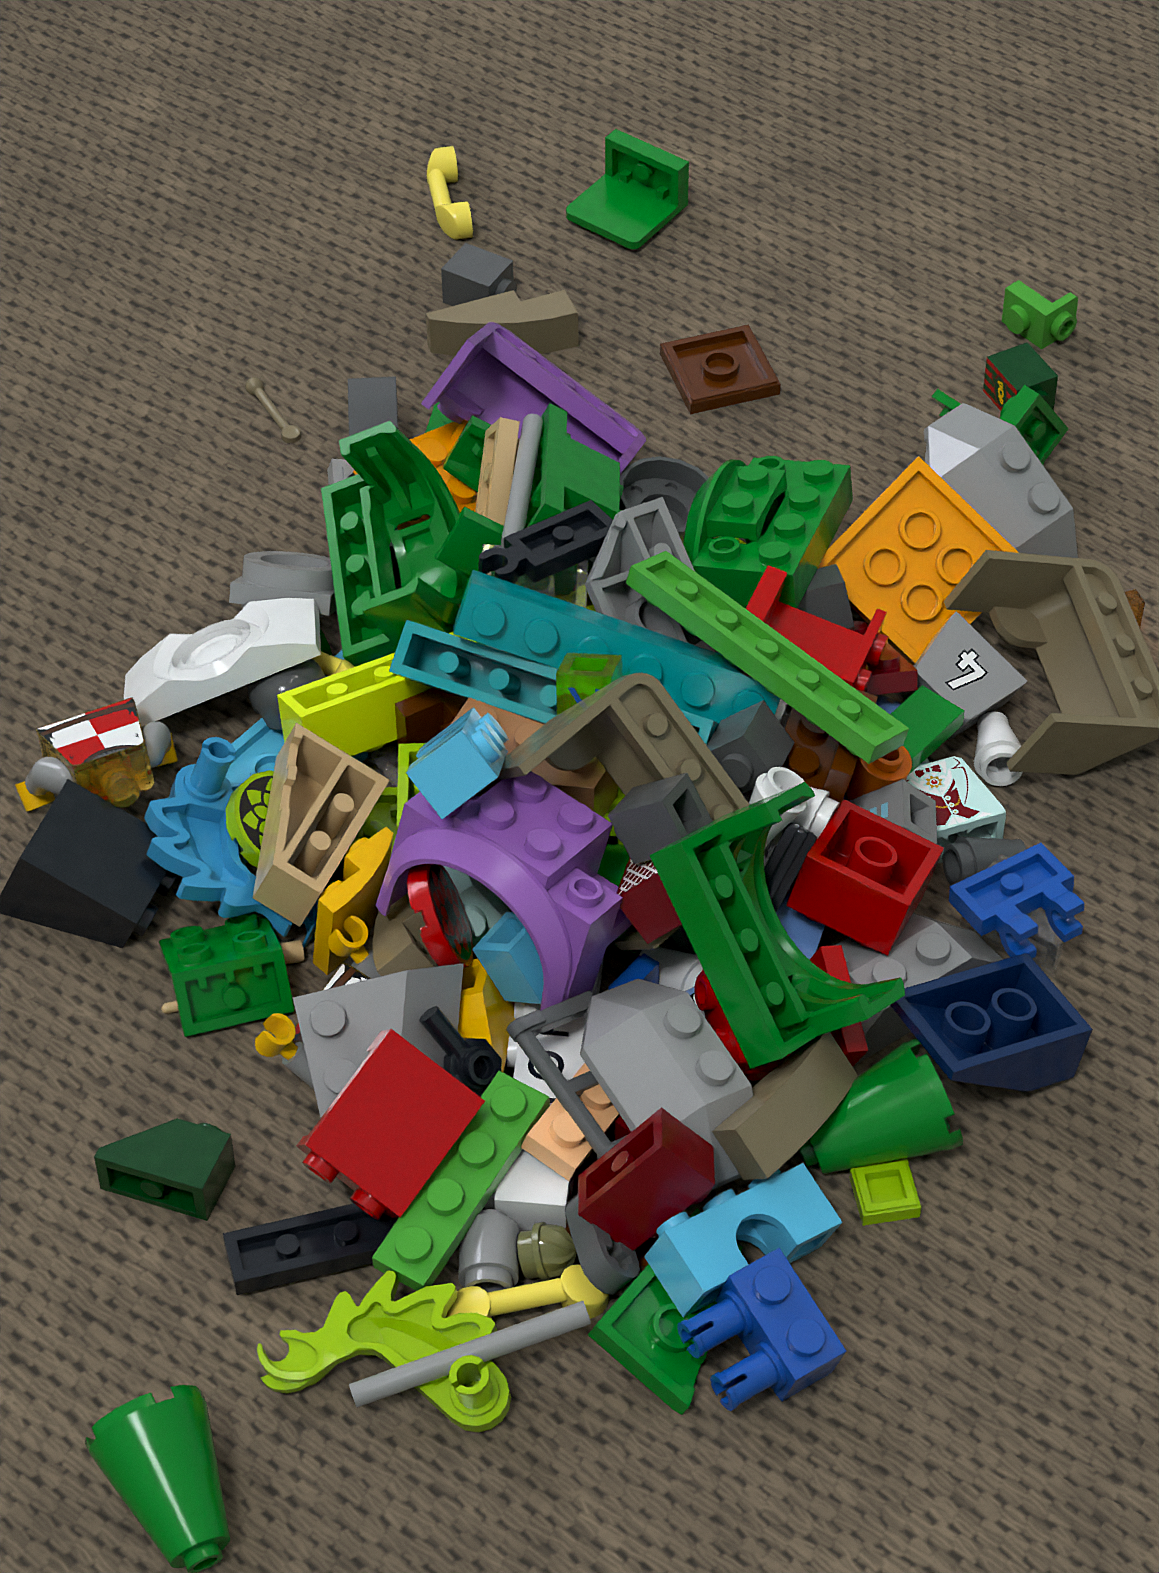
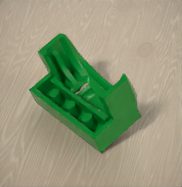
M391 421L340 439L339 445L342 457L358 474L321 488L343 658L355 667L395 653L406 620L446 633L453 632L455 619L469 582V578L434 558V555L440 550L459 519L460 512L453 496L430 460ZM425 514L431 516L423 522L401 530H395L401 523L415 521ZM391 541L400 572L402 588L399 589L395 587L390 552Z
M778 456L753 457L749 465L736 459L724 462L699 488L688 514L683 545L695 572L746 608L767 566L770 565L787 572L779 602L798 608L853 501L850 465L832 464L827 460L805 462L783 460ZM736 538L745 539L746 544L739 543Z
M805 782L721 816L649 855L750 1069L782 1059L819 1035L867 1020L905 996L904 982L901 977L869 984H854L827 974L813 964L799 950L787 934L775 912L768 893L764 872L766 839L772 825L783 821L781 815L784 812L815 796L814 791Z

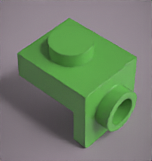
M1017 280L1005 288L1002 322L1006 324L1011 332L1020 334L1042 350L1056 340H1065L1074 331L1077 323L1078 297L1070 292L1052 303L1020 280Z

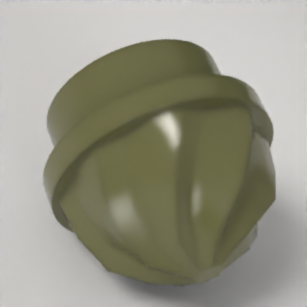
M539 1222L533 1225L532 1230L521 1231L518 1235L519 1262L522 1272L527 1279L539 1277L542 1281L555 1279L563 1273L564 1269L573 1265L577 1252L572 1236L563 1226Z

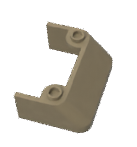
M985 550L944 600L946 609L989 613L997 634L1003 641L1018 647L1035 648L1061 713H1051L1007 761L1009 771L1077 775L1159 738V672L1116 574L1105 564L1092 559Z
M634 673L622 676L553 717L505 757L499 776L494 780L525 776L543 760H546L556 769L571 771L584 767L597 757L625 796L633 787L688 773L712 821L750 805L658 679L647 673ZM682 924L649 944L646 943L634 925H632L614 942L620 950L656 949L677 931Z

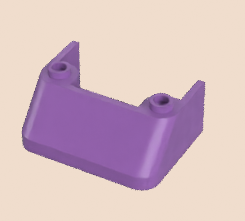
M489 322L466 340L421 403L429 410L436 403L440 402L437 406L440 412L458 424H461L463 420L469 421L472 415L491 425L500 417L520 421L519 439L524 417L528 414H537L541 417L549 403L567 411V433L571 434V439L619 462L620 475L646 442L645 436L632 423L511 331L495 322Z

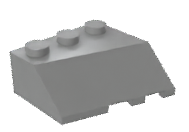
M464 963L406 970L293 997L320 1117L324 1115L368 1056L369 1052L366 1050L381 1031L393 1029L443 1068V1060L446 1053L421 1024L419 1019L428 1009L438 1006L458 1031Z

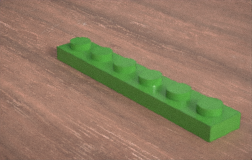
M661 552L630 567L626 580L628 586L645 597L651 605L658 607L684 626L690 634L697 636L723 655L729 663L739 667L762 684L768 692L778 696L805 716L811 724L820 727L844 745L853 755L860 757L870 764L903 746L909 730L907 726L669 552Z

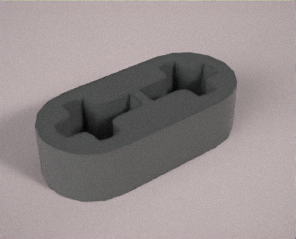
M577 1194L566 1204L565 1216L581 1268L588 1280L598 1290L613 1295L638 1276L640 1267L636 1252L621 1242L616 1243L608 1233L579 1216Z

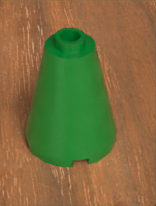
M918 1039L904 1042L853 1081L850 1090L835 1111L798 1150L806 1168L817 1164L820 1172L826 1174L949 1151L963 1145L960 1129L952 1133L948 1131L951 1128L946 1118L955 1113L929 1056L926 1053L917 1058L915 1057L919 1054L921 1044Z
M178 1385L170 1387L175 1398L156 1403L151 1392L115 1408L93 1425L92 1431L96 1439L86 1437L85 1445L90 1456L170 1566L173 1568L186 1567L188 1573H197L212 1567L223 1558L221 1550L229 1544L230 1535L207 1402L202 1391L197 1386Z

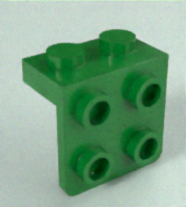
M615 129L605 137V174L566 207V218L624 247L638 249L688 205L689 161Z

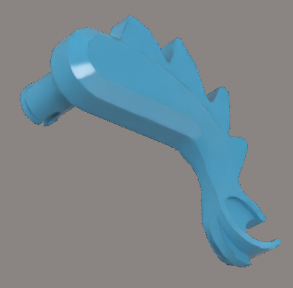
M208 738L202 744L201 753L196 764L185 766L176 774L171 787L170 798L150 801L144 819L150 830L158 837L152 838L146 855L165 870L184 877L176 893L179 899L220 901L218 914L222 918L258 912L263 914L271 922L273 928L283 937L287 936L292 922L252 898L256 876L241 863L238 841L236 838L233 841L231 840L226 828L225 809L233 790L230 781L225 776L235 759L236 750L230 742L223 738ZM318 900L303 922L307 931L302 943L303 949L309 945L315 934Z

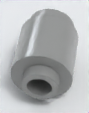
M494 1209L482 1210L476 1216L459 1244L458 1280L465 1288L478 1286L486 1292L512 1288L517 1284L519 1275L517 1248L519 1225L516 1221L507 1217L505 1213Z

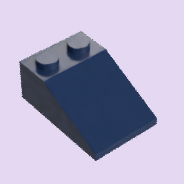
M1028 953L904 988L905 996L890 1005L951 1081L1028 1092L1074 1078L1093 1030Z

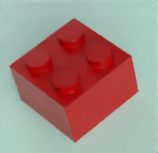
M844 799L806 855L786 906L804 914L814 922L822 923L855 939L862 946L873 948L888 956L922 900L944 847Z

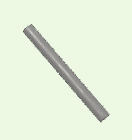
M528 414L523 419L501 538L502 548H504V537L525 528L543 428V419L537 414Z
M580 1301L350 1383L349 1387L355 1405L358 1408L449 1375L451 1365L462 1356L474 1355L480 1357L483 1362L590 1325L591 1321L584 1301Z

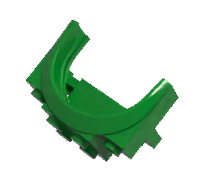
M549 403L541 416L543 428L525 528L589 500H592L610 518L614 519L615 515L622 511L619 509V502L624 487L620 484V463L571 439V434L567 433V411ZM472 415L447 455L443 469L478 493L485 432L491 424ZM464 507L459 514L458 521L440 550L434 555V558L470 579L472 570L478 571L479 555L482 553V550L502 548L501 538L504 526ZM585 561L535 583L525 574L518 577L516 585L557 598L560 593L567 595L579 575L582 577L587 576ZM492 571V572L488 573L487 575H490V576H493V577H494V576H495V571Z

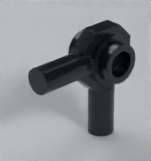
M438 1006L428 1009L420 1017L419 1021L446 1053L443 1060V1069L481 1097L497 1072L501 1071V1057L486 1039L463 1038Z

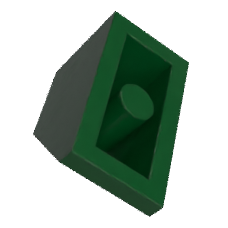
M178 1118L102 1146L94 1156L100 1189L208 1221L236 1167L231 1134L223 1132L218 1127L208 1123L195 1124Z

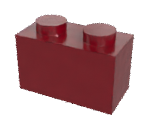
M661 1107L578 1175V1215L590 1224H595L608 1233L616 1243L621 1242L634 1251L647 1239L657 1237L656 1230L665 1221L681 1213L691 1204L700 1203L708 1196L712 1187L715 1186L714 1146Z

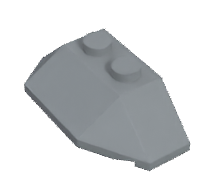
M962 403L924 429V441L927 442L925 463L1019 553L1078 558L1073 507L1015 425Z
M663 497L618 512L612 521L584 584L595 611L719 653L697 636L690 634L684 626L658 607L651 605L645 597L626 584L632 565L664 551L669 552L695 571Z
M916 913L912 914L888 956L873 948L862 946L851 937L836 944L842 945L850 980L854 984H869L901 977L904 982V988L1003 960L976 932ZM890 1005L869 1019L861 1021L869 1051L856 1064L911 1032Z
M635 979L592 996L588 1003V1015L584 1027L580 1056L630 1131L632 1132L662 1107L714 1146L715 1186L712 1187L713 1189L741 1178L742 1176L712 1131L753 1096L752 1085L688 992L642 979Z

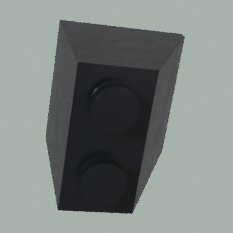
M67 779L20 856L0 894V914L123 948L132 932L140 936L144 935L158 910V907L149 903L155 892L166 896L177 874L165 870L146 855L152 838L158 837L150 830L148 824Z

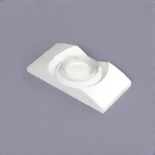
M305 598L251 601L231 620L211 624L194 634H169L144 654L125 675L124 700L130 698L133 700L139 725L142 727L150 722H155L321 655L319 608L314 599Z

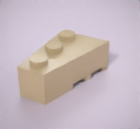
M296 723L276 757L252 898L300 927L390 780Z

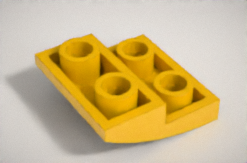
M384 827L369 839L363 837L357 840L348 849L344 857L343 880L330 884L318 899L313 964L326 975L330 974L348 958L337 956L331 952L328 946L329 935L335 929H338L347 941L353 942L351 935L343 927L344 921L350 916H356L363 920L368 928V933L375 924L379 912L376 902L389 865L394 834L387 827Z

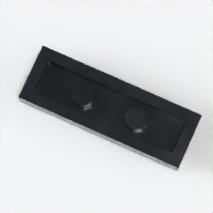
M353 1203L223 1233L224 1246L236 1295L373 1264V1255L398 1218H390L383 1213L380 1219L377 1220Z

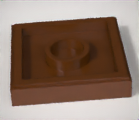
M749 324L660 344V356L690 414L780 395L781 384Z

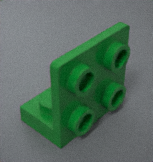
M1026 385L1021 388L1016 396L1011 397L1004 404L999 418L1015 425L1042 465L1069 429L1041 395ZM936 389L931 396L943 409L939 414L940 418L961 404L939 389Z
M247 913L228 918L224 922L225 925L205 930L200 926H187L173 931L170 934V938L159 941L162 956L171 976L184 1037L268 1018L274 1013L285 1014L295 1011L283 949L265 916L257 917L255 914Z

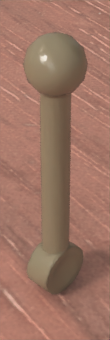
M257 377L248 379L245 385L246 391L250 395H256L282 430V440L286 443H296L301 438L300 429L297 426L288 424L264 392L263 381Z

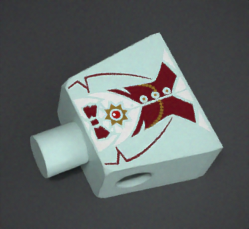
M952 756L934 762H929L927 758L908 775L906 782L936 802L937 845L945 848L947 844L954 843L958 837L1003 839L1006 819L1004 807L962 758ZM942 852V855H941V857H940L938 863H941V862H942L943 852Z

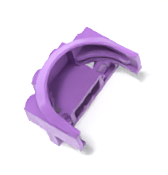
M532 771L525 776L502 779L482 796H472L443 819L440 818L421 792L404 803L389 865L376 902L379 912L386 917L389 914L391 905L408 893V872L415 865H443L461 871L479 881L495 893L513 911L527 930L536 947L544 979L540 1011L589 990L592 993L606 947L632 925L620 908L623 897L617 894L618 886L597 874L613 824Z

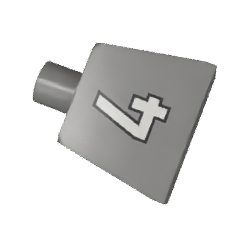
M957 611L935 634L913 665L917 669L918 688L923 685L965 710L963 725L948 740L953 739L976 724L982 715L994 712L1005 705L1027 682ZM915 691L899 692V694L906 700Z

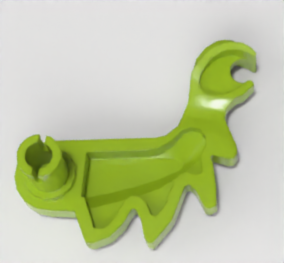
M387 1271L363 1298L360 1306H356L348 1292H340L333 1302L324 1326L316 1332L302 1333L297 1330H281L279 1335L282 1341L289 1346V1353L283 1360H270L262 1344L259 1343L257 1346L259 1361L267 1374L261 1377V1380L266 1387L275 1392H298L308 1386L315 1385L337 1364L357 1355H376L392 1368L496 1332V1324L492 1318L478 1313H458L446 1317L447 1312L456 1301L458 1295L456 1286L453 1283L426 1286L394 1302L399 1281L394 1271ZM474 1355L458 1358L451 1365L449 1375L414 1387L452 1423L465 1431L482 1432L494 1428L503 1421L510 1408L511 1394L504 1374L491 1360L483 1362L480 1357Z

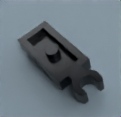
M589 500L504 537V548L487 549L479 555L478 572L488 574L495 571V578L513 584L517 583L518 577L525 574L534 583L597 556L613 519L592 500Z

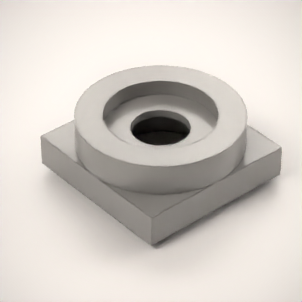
M262 551L245 554L242 576L230 584L229 603L241 604V607L244 608L251 601L281 598L314 599L319 608V618L324 615L329 616L337 610L330 558L314 554L284 551Z

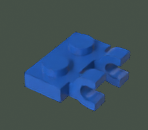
M1042 843L1034 845L949 886V903L981 936L996 930L999 933L1005 951L1010 957L1028 953L1031 958L1036 957L1037 948L1028 938L1038 934V925L1026 914L1040 907L1045 910L1052 930L1063 942L1082 934L1083 926L1075 919L1074 915L1084 911L1085 903L1073 893L1074 875Z

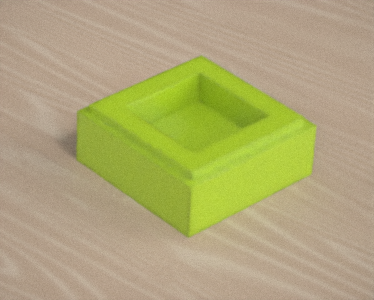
M907 1159L850 1169L849 1178L863 1226L920 1217L921 1205Z

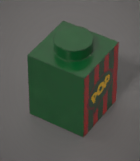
M1026 342L987 356L983 391L1001 411L1004 404L1011 397L1016 396L1021 388L1026 385L1040 394L1054 410L1058 375Z

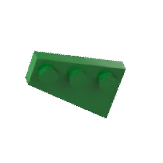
M696 1208L690 1215V1218L702 1212ZM737 1243L738 1248L741 1252L742 1247ZM648 1264L593 1327L588 1336L672 1410L683 1415L690 1406L695 1391L693 1386L700 1365L705 1361L707 1352L699 1358L693 1357L687 1348L694 1344L691 1339L683 1344L677 1325L681 1321L688 1320L717 1304V1302L714 1301L682 1317Z

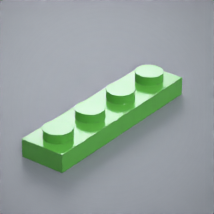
M498 1071L481 1096L485 1100L484 1104L403 1215L398 1218L373 1255L374 1268L384 1274L387 1271H394L399 1282L415 1291L426 1286H432L468 1232L476 1216L480 1214L522 1151L521 1145L525 1137L550 1107L549 1096Z

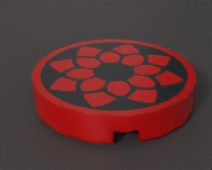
M420 864L411 867L407 878L409 902L415 914L418 912L422 913L425 926L420 928V936L429 954L438 966L464 963L463 968L468 967L473 961L472 949L474 946L471 928L464 905L449 873L443 865Z

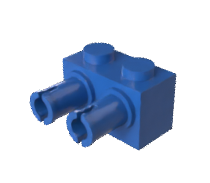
M780 1248L729 1275L715 1299L717 1304L688 1320L681 1321L677 1325L683 1344L691 1339L693 1340L694 1344L690 1345L687 1350L695 1358L703 1356L708 1350L735 1335L739 1336L748 1350L750 1356L720 1373L713 1374L710 1378L711 1386L716 1396L726 1391L727 1396L722 1398L720 1403L729 1411L736 1409L739 1404L769 1387L772 1388L781 1401H784L831 1374L846 1353V1349Z

